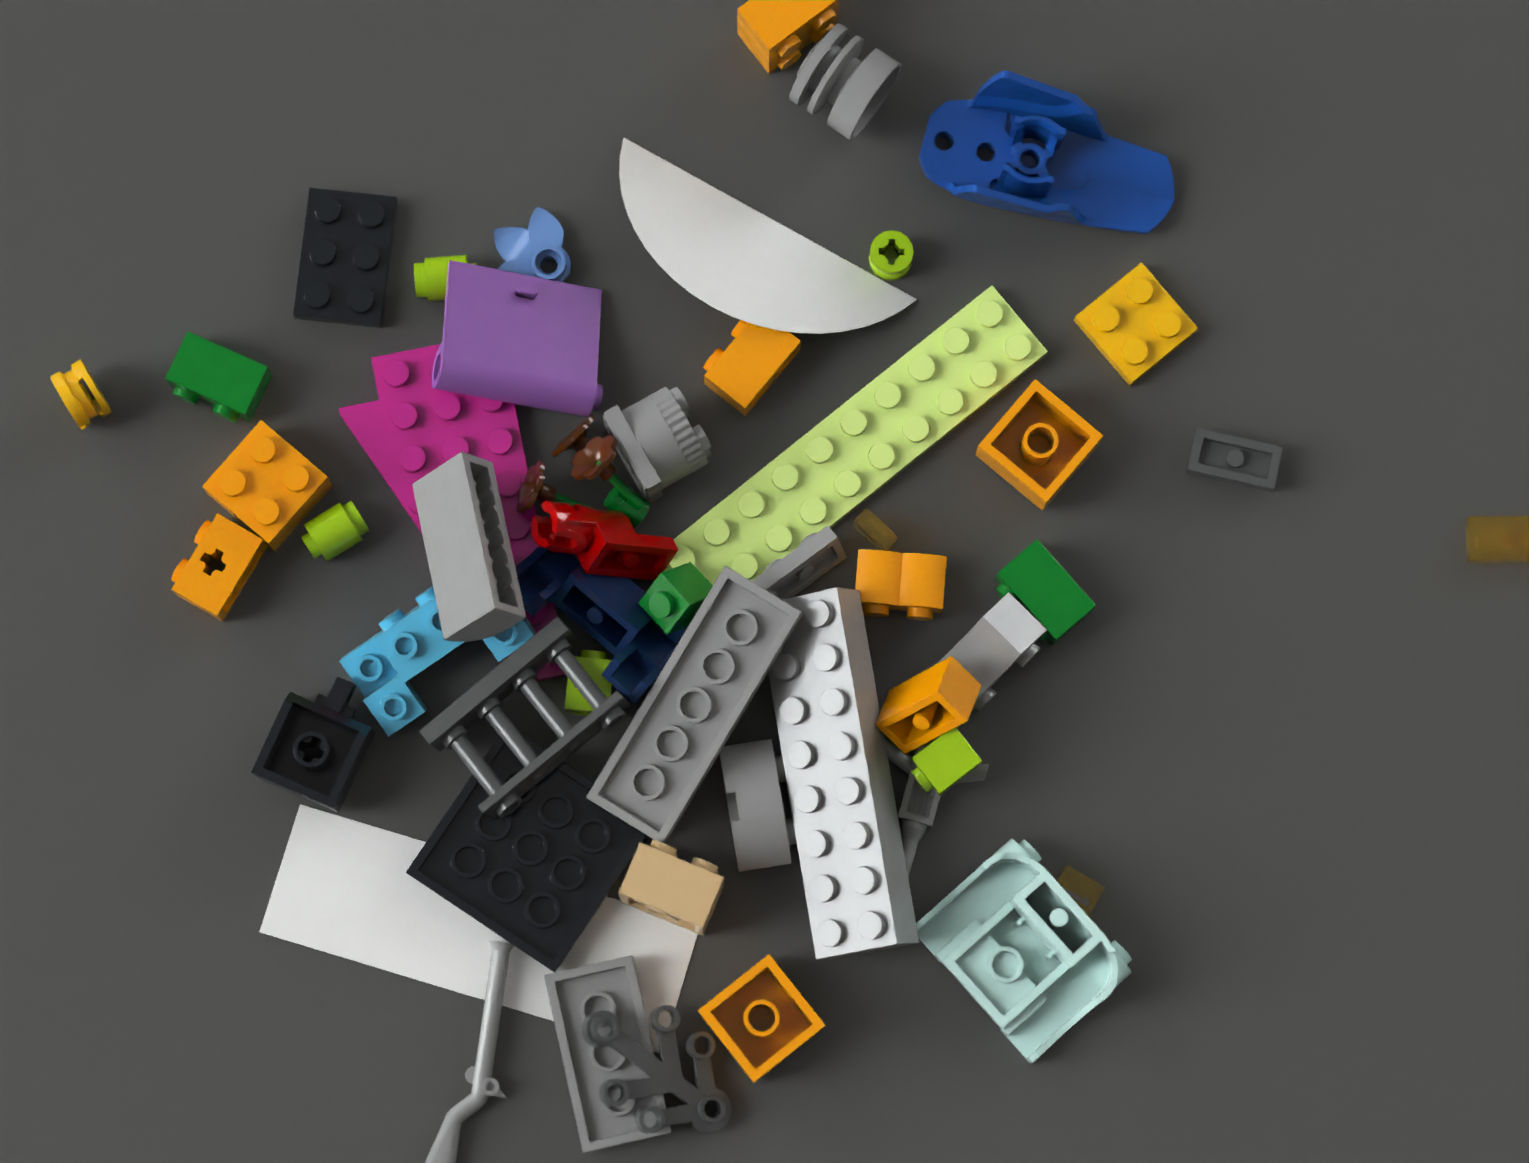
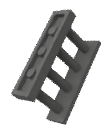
M558 616L419 730L429 745L440 752L445 748L453 749L489 794V797L478 807L485 815L492 819H495L497 816L503 818L515 811L522 803L520 797L601 730L609 731L619 725L626 717L624 711L632 706L627 698L618 691L609 698L605 696L570 652L572 649L570 644L578 637ZM548 662L551 664L557 663L593 708V711L574 727H572L536 681V672ZM513 691H522L559 738L539 756L501 709L503 706L501 701ZM480 719L482 721L487 720L524 766L520 772L505 784L501 782L467 739L469 734L467 730Z

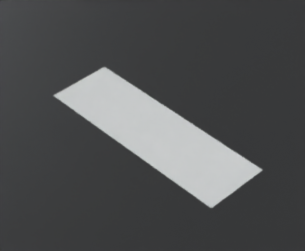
M300 804L259 931L260 933L485 1000L492 954L489 940L508 942L406 873L426 842ZM606 897L556 972L633 955L653 1050L659 1053L657 1034L650 1024V1015L659 1006L671 1005L676 1008L698 934L624 904L620 900ZM514 946L509 955L502 1006L554 1021L544 975L554 972ZM662 1011L659 1014V1023L666 1028L671 1023V1016L667 1011Z

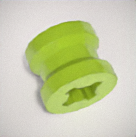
M894 230L884 231L875 237L871 243L869 264L876 276L892 281L898 280L907 274L911 268L914 253L909 238L903 233Z

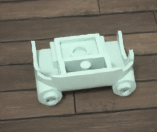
M1010 839L916 923L919 940L960 982L1000 1027V1031L1029 1063H1033L1083 1016L1104 1001L1131 974L1127 964L1132 961V958L1117 941L1113 940L1110 943L1105 934L1053 876L1038 863L1042 858L1025 839L1019 844L1015 840Z

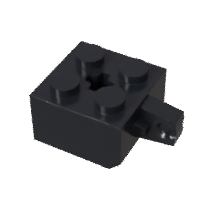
M337 676L328 697L318 694L315 702L290 692L280 708L251 773L259 779L339 813L376 733L372 727L353 720L356 710L348 707L356 685ZM317 742H320L319 747L324 752L322 758H314L311 763H308L309 757L304 753L307 746L314 748Z

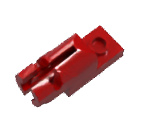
M545 501L541 506L543 511L549 513L551 517L534 515L531 522L532 536L537 545L547 548L552 552L576 554L585 574L656 580L659 574L665 571L678 552L672 537L636 534L629 518L620 511L593 509L581 504L571 506L563 502Z

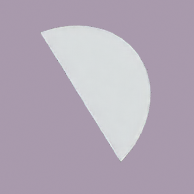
M623 138L619 161L620 187L626 212L636 234L657 264L674 281L711 307L734 318L769 329L793 333L825 334L845 332L878 323L901 312L917 300L641 146Z

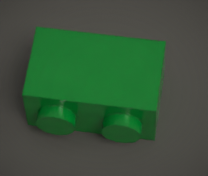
M187 331L165 379L174 388L172 395L192 405H197L198 400L214 406L212 413L229 422L236 423L238 418L251 422L273 375L267 366Z
M1038 539L1001 569L994 579L999 585L995 588L998 596L1002 599L1009 592L1047 629L1038 640L1043 642L1047 639L1052 646L1087 617L1096 606Z

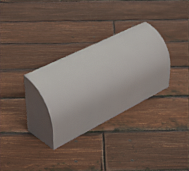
M460 452L413 483L412 486L444 640L469 642L495 636L525 619L526 614L493 462Z

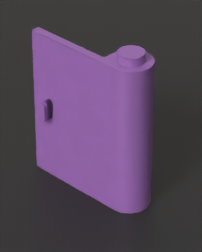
M450 260L447 267L443 337L434 359L431 378L432 388L588 417L592 410L599 409L603 395L602 384H597L602 290Z

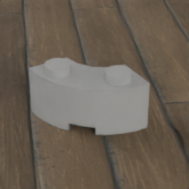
M1008 592L939 662L953 656L982 685L973 706L979 712L997 694L991 687L1015 663L1024 667L1038 653L1040 648L1035 642L1047 629Z
M771 739L724 746L719 755L738 871L742 872L791 864L789 845H795L797 842L793 818L785 819L779 784L786 782L782 755L774 756Z

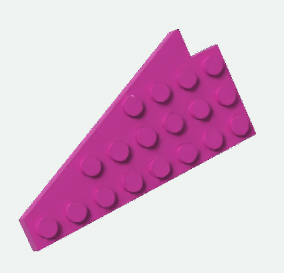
M440 344L372 357L371 361L379 400L339 408L340 416L421 534L422 530L412 484L460 452L493 462L516 567L539 545L536 544L531 532V522L534 515L537 516L535 503L524 514L516 511L519 502L517 500L518 492L525 482L528 468L515 404L433 389L431 384L432 369ZM552 602L534 617L525 610L526 618L536 633L557 617L555 605ZM548 662L536 672V681L540 682L565 677L566 675L557 663L551 664Z

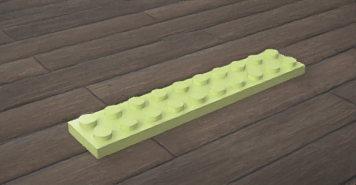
M991 285L673 539L678 552L665 571L691 562L712 585H714L724 566L729 567L750 581L754 580L764 572L771 562L784 558L799 547L800 543L808 535L818 533L826 526H829L831 529L1043 359L1048 351L994 286Z

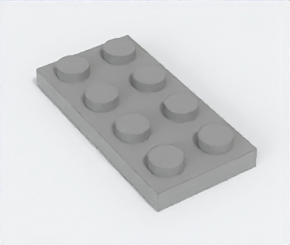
M633 955L544 975L583 1153L672 1133L670 1125L663 1126L660 1131L649 1134L639 1131L635 1125V1115L640 1108L657 1106L661 1110L667 1109L663 1094L629 1099L623 1105L615 1107L607 1106L601 1101L599 1089L605 1081L621 1079L626 1082L650 1078V1076L610 1046L603 1048L592 1047L582 1036V1024L589 1014L598 1011H609L619 1019L622 1032L655 1056ZM605 1020L599 1022L597 1027L598 1033L602 1037H607L611 1031L609 1023ZM615 1084L610 1085L608 1088V1096L612 1101H617L621 1096L620 1088ZM647 1111L643 1117L644 1124L648 1128H652L656 1124V1116L653 1112Z

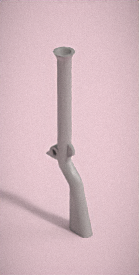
M489 940L492 954L476 1064L469 1067L465 1072L466 1080L472 1084L471 1094L446 1113L425 1163H456L461 1123L486 1104L489 1096L507 1098L499 1088L498 1081L492 1078L509 955L514 947L511 943Z

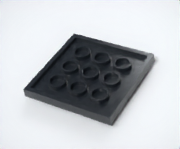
M521 734L538 756L545 751L544 748ZM500 736L497 737L483 758L503 784L524 768ZM565 762L561 763L520 797L522 800L520 806L503 818L497 816L495 819H492L479 809L478 806L489 797V794L472 774L406 873L556 973L634 857L639 843H643L647 835L587 799L586 796L595 782Z

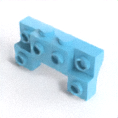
M433 586L415 598L419 604L405 615L400 608L378 623L382 629L380 632L339 660L365 697L363 699L364 703L388 737L419 717L427 709V706L408 680L464 643L444 640ZM527 618L509 629L495 636L485 638L483 641L497 661L500 662L537 633Z

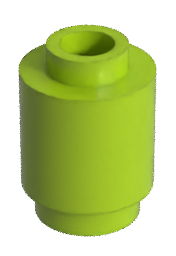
M467 255L425 258L424 262L414 263L417 298L427 297L428 302L445 300L448 263L450 260L468 263Z
M352 501L347 502L343 506L339 502L303 524L308 532L302 535L301 538L314 559L323 555L326 562L362 541L361 536L370 530Z

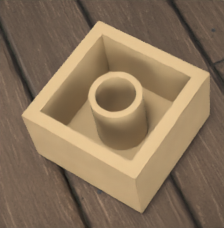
M652 840L650 846L639 843L619 890L621 902L704 936L724 888V877L718 875L719 867L697 857L693 858L692 863L677 858L678 855H676L677 850L656 840Z

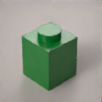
M689 562L661 572L638 604L668 635L690 625L713 585Z

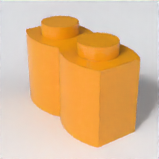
M859 549L855 590L860 591L863 615L888 617L889 610L907 611L908 619L928 621L933 620V614H942L947 556Z

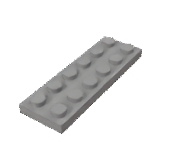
M724 566L586 798L652 839L665 844L802 617L803 612L729 567Z

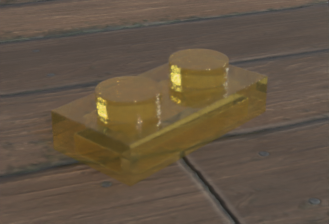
M1468 516L1466 518L1467 563L1529 562V516Z

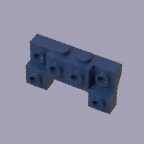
M538 546L526 559L515 567L524 609L534 617L552 602L615 656L602 673V676L614 685L620 693L636 704L651 690L687 627L667 635L638 604L645 595V591L629 578L585 574L576 554L552 552L547 548Z

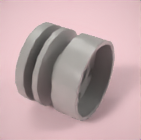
M837 23L822 40L820 39L813 46L804 59L797 73V79L791 89L789 100L797 105H802L812 95L807 108V112L812 115H816L828 102L831 103L833 106L828 116L827 125L849 140H854L870 122L887 97L901 71L902 64L877 48L866 56L863 61L859 60L858 57L862 50L864 39L859 35H855L844 47L850 29L841 23Z

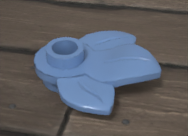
M536 207L530 217L528 229L502 227L494 230L496 249L501 258L506 261L501 264L498 270L564 282L568 278L571 271V261L568 253L562 248L564 230L560 222L547 210ZM553 260L558 264V267L553 273H545L541 269L543 262Z

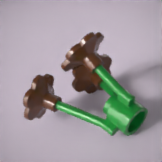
M590 415L567 435L551 454L556 457L563 451L574 449L577 453L572 459L574 467L571 471V476L577 481L584 478L591 480L597 476L602 480H608L614 488L605 498L603 505L610 511L623 512L629 518L633 528H635L647 515L650 509V502L627 486L616 475V468L611 464L616 456L614 451L617 445L616 439L610 435L603 439L597 436L589 441L586 437L589 426L595 420ZM538 461L535 466L532 465L528 470L525 482L518 492L517 500L519 502L516 511L524 514L527 509H531L536 499L542 502H563L571 506L575 504L587 505L557 493L556 488L543 483L546 464L545 462Z

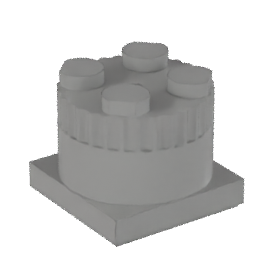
M665 386L622 411L616 405L605 411L603 415L607 435H611L616 439V451L640 493L650 504L663 497L662 489L707 465V458L712 456L710 451L712 446L699 424L691 427L688 421L690 418L688 413L689 405L677 386L671 390H668Z

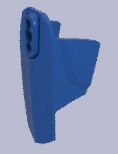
M1001 71L978 89L973 99L946 101L929 116L919 162L928 180L951 192L956 197L1020 214L1089 227L1148 234L1156 228L1174 203V179L1166 155L1107 135L1099 120L1097 111L1087 106L1077 95L1014 72ZM941 137L946 138L953 146L948 150H940L936 147L935 141ZM982 148L989 149L992 152L993 159L990 161L980 160L977 156V151Z

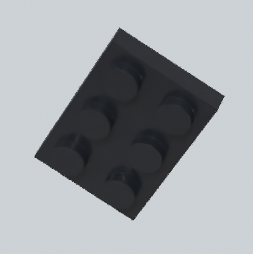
M309 188L293 312L295 319L382 328L398 203L396 197Z

